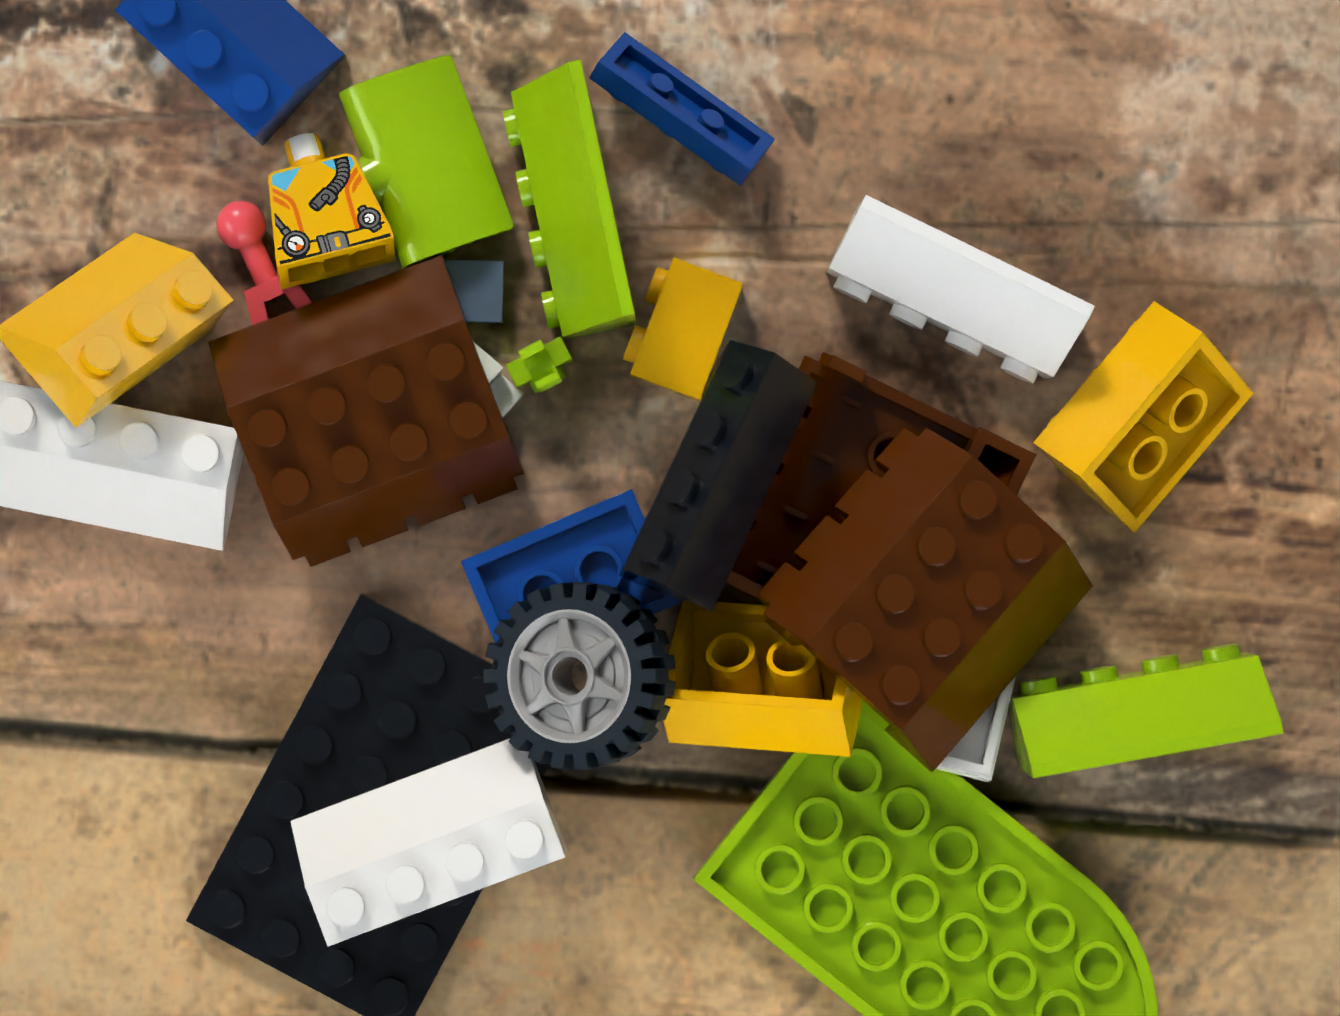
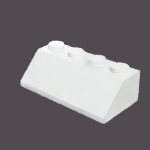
M865 195L858 205L826 271L827 274L837 278L833 288L863 303H867L870 295H873L893 305L889 312V315L919 330L923 329L926 322L931 323L948 332L945 338L947 344L975 357H978L981 349L1004 359L1000 367L1001 370L1030 384H1034L1037 376L1044 379L1055 376L1095 307L1068 292L868 195Z
M0 381V506L224 551L244 454L234 427L110 403L76 428L43 389Z
M509 738L291 820L305 888L327 946L565 858L567 853L566 843L535 761L528 758L529 752L515 749L508 742Z

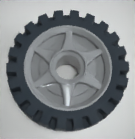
M569 582L550 585L549 588L537 589L527 594L528 600L516 602L508 610L511 615L510 619L500 620L494 630V633L499 636L498 642L488 644L485 657L493 659L492 668L483 669V683H492L493 693L485 695L488 708L498 709L500 716L494 722L500 732L511 733L512 737L508 742L518 751H528L529 759L539 764H551L552 768L585 770L599 768L620 762L621 759L630 757L642 749L640 745L651 741L659 731L655 727L657 722L666 720L671 707L665 705L666 697L674 695L676 681L668 680V670L676 669L674 655L666 654L664 648L670 641L665 630L656 629L654 624L658 619L652 611L641 608L639 606L641 601L631 594L621 593L615 587L590 582ZM578 660L585 665L588 675L587 683L582 691H579L574 686L571 677L572 668Z

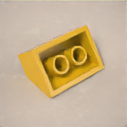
M134 232L0 324V340L77 428L209 333L234 300L194 253Z
M1153 301L1142 316L1130 326L1124 337L1101 364L1089 374L1087 380L1060 412L1049 421L1047 427L1033 443L1065 476L1126 528L1135 533L1254 393L1202 331Z
M682 601L668 655H674L676 669L668 670V680L676 681L674 695L666 697L665 705L671 708L666 720H663L669 743L851 757L862 708V699L803 645L792 646L765 622L767 618L763 612L768 606L717 602L711 612Z

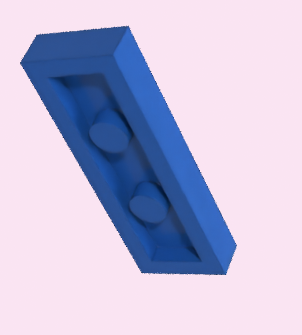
M626 32L620 36L598 61L589 79L605 89L613 98L629 106L657 126L665 135L674 138L709 163L714 170L726 175L740 186L775 140L771 135Z

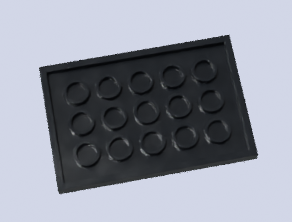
M360 594L186 921L363 1016H415L483 888L334 945L327 946L305 888L290 821L511 738L510 732H500L494 720L500 716L498 709H489L485 695L493 693L492 683H483V669L492 668L493 663L365 594ZM535 762L542 779L549 764Z

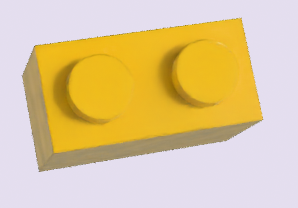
M675 257L672 259L669 270L657 267L644 301L655 305L648 327L646 329L635 325L623 360L634 363L630 377L700 402L744 283Z

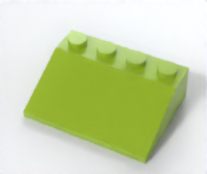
M581 59L570 61L512 91L511 97L514 108L502 111L510 147L522 145L527 169L515 171L522 206L525 208L535 205L540 230L528 232L535 267L548 266L552 285L551 291L541 292L547 325L549 329L560 327L564 340L636 325L632 297Z

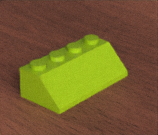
M1227 644L1202 649L1203 660L1179 664L1178 655H1165L1141 660L1142 671L1118 675L1117 665L1091 668L1080 671L1082 682L1057 686L1056 676L1019 682L1021 693L1011 695L1008 707L1018 767L1032 778L1284 734L1259 656L1247 652L1240 653L1238 644Z

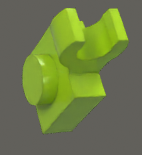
M560 336L545 345L539 339L518 350L521 357L505 365L518 389L530 384L536 394L538 392L542 393L563 382L562 380L568 377L563 367L573 362V359Z

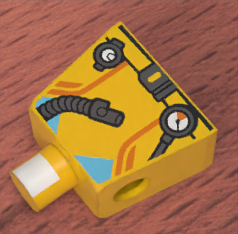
M315 133L300 134L287 140L284 144V149L290 167L273 171L268 175L275 259L281 290L395 261V243L392 228L355 156L345 153L326 158L320 136Z

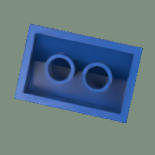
M123 0L115 9L121 17L262 146L345 57L341 50L286 0Z

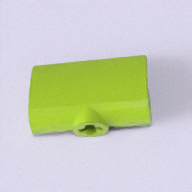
M450 55L433 58L371 78L339 93L341 103L361 154L358 157L360 167L392 228L395 250L402 269L440 254L444 257L454 252V248L513 229L512 218L454 60Z

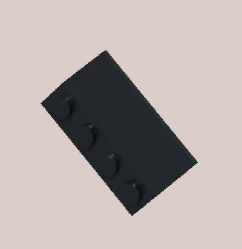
M730 340L711 376L619 576L712 612L818 382L775 352Z

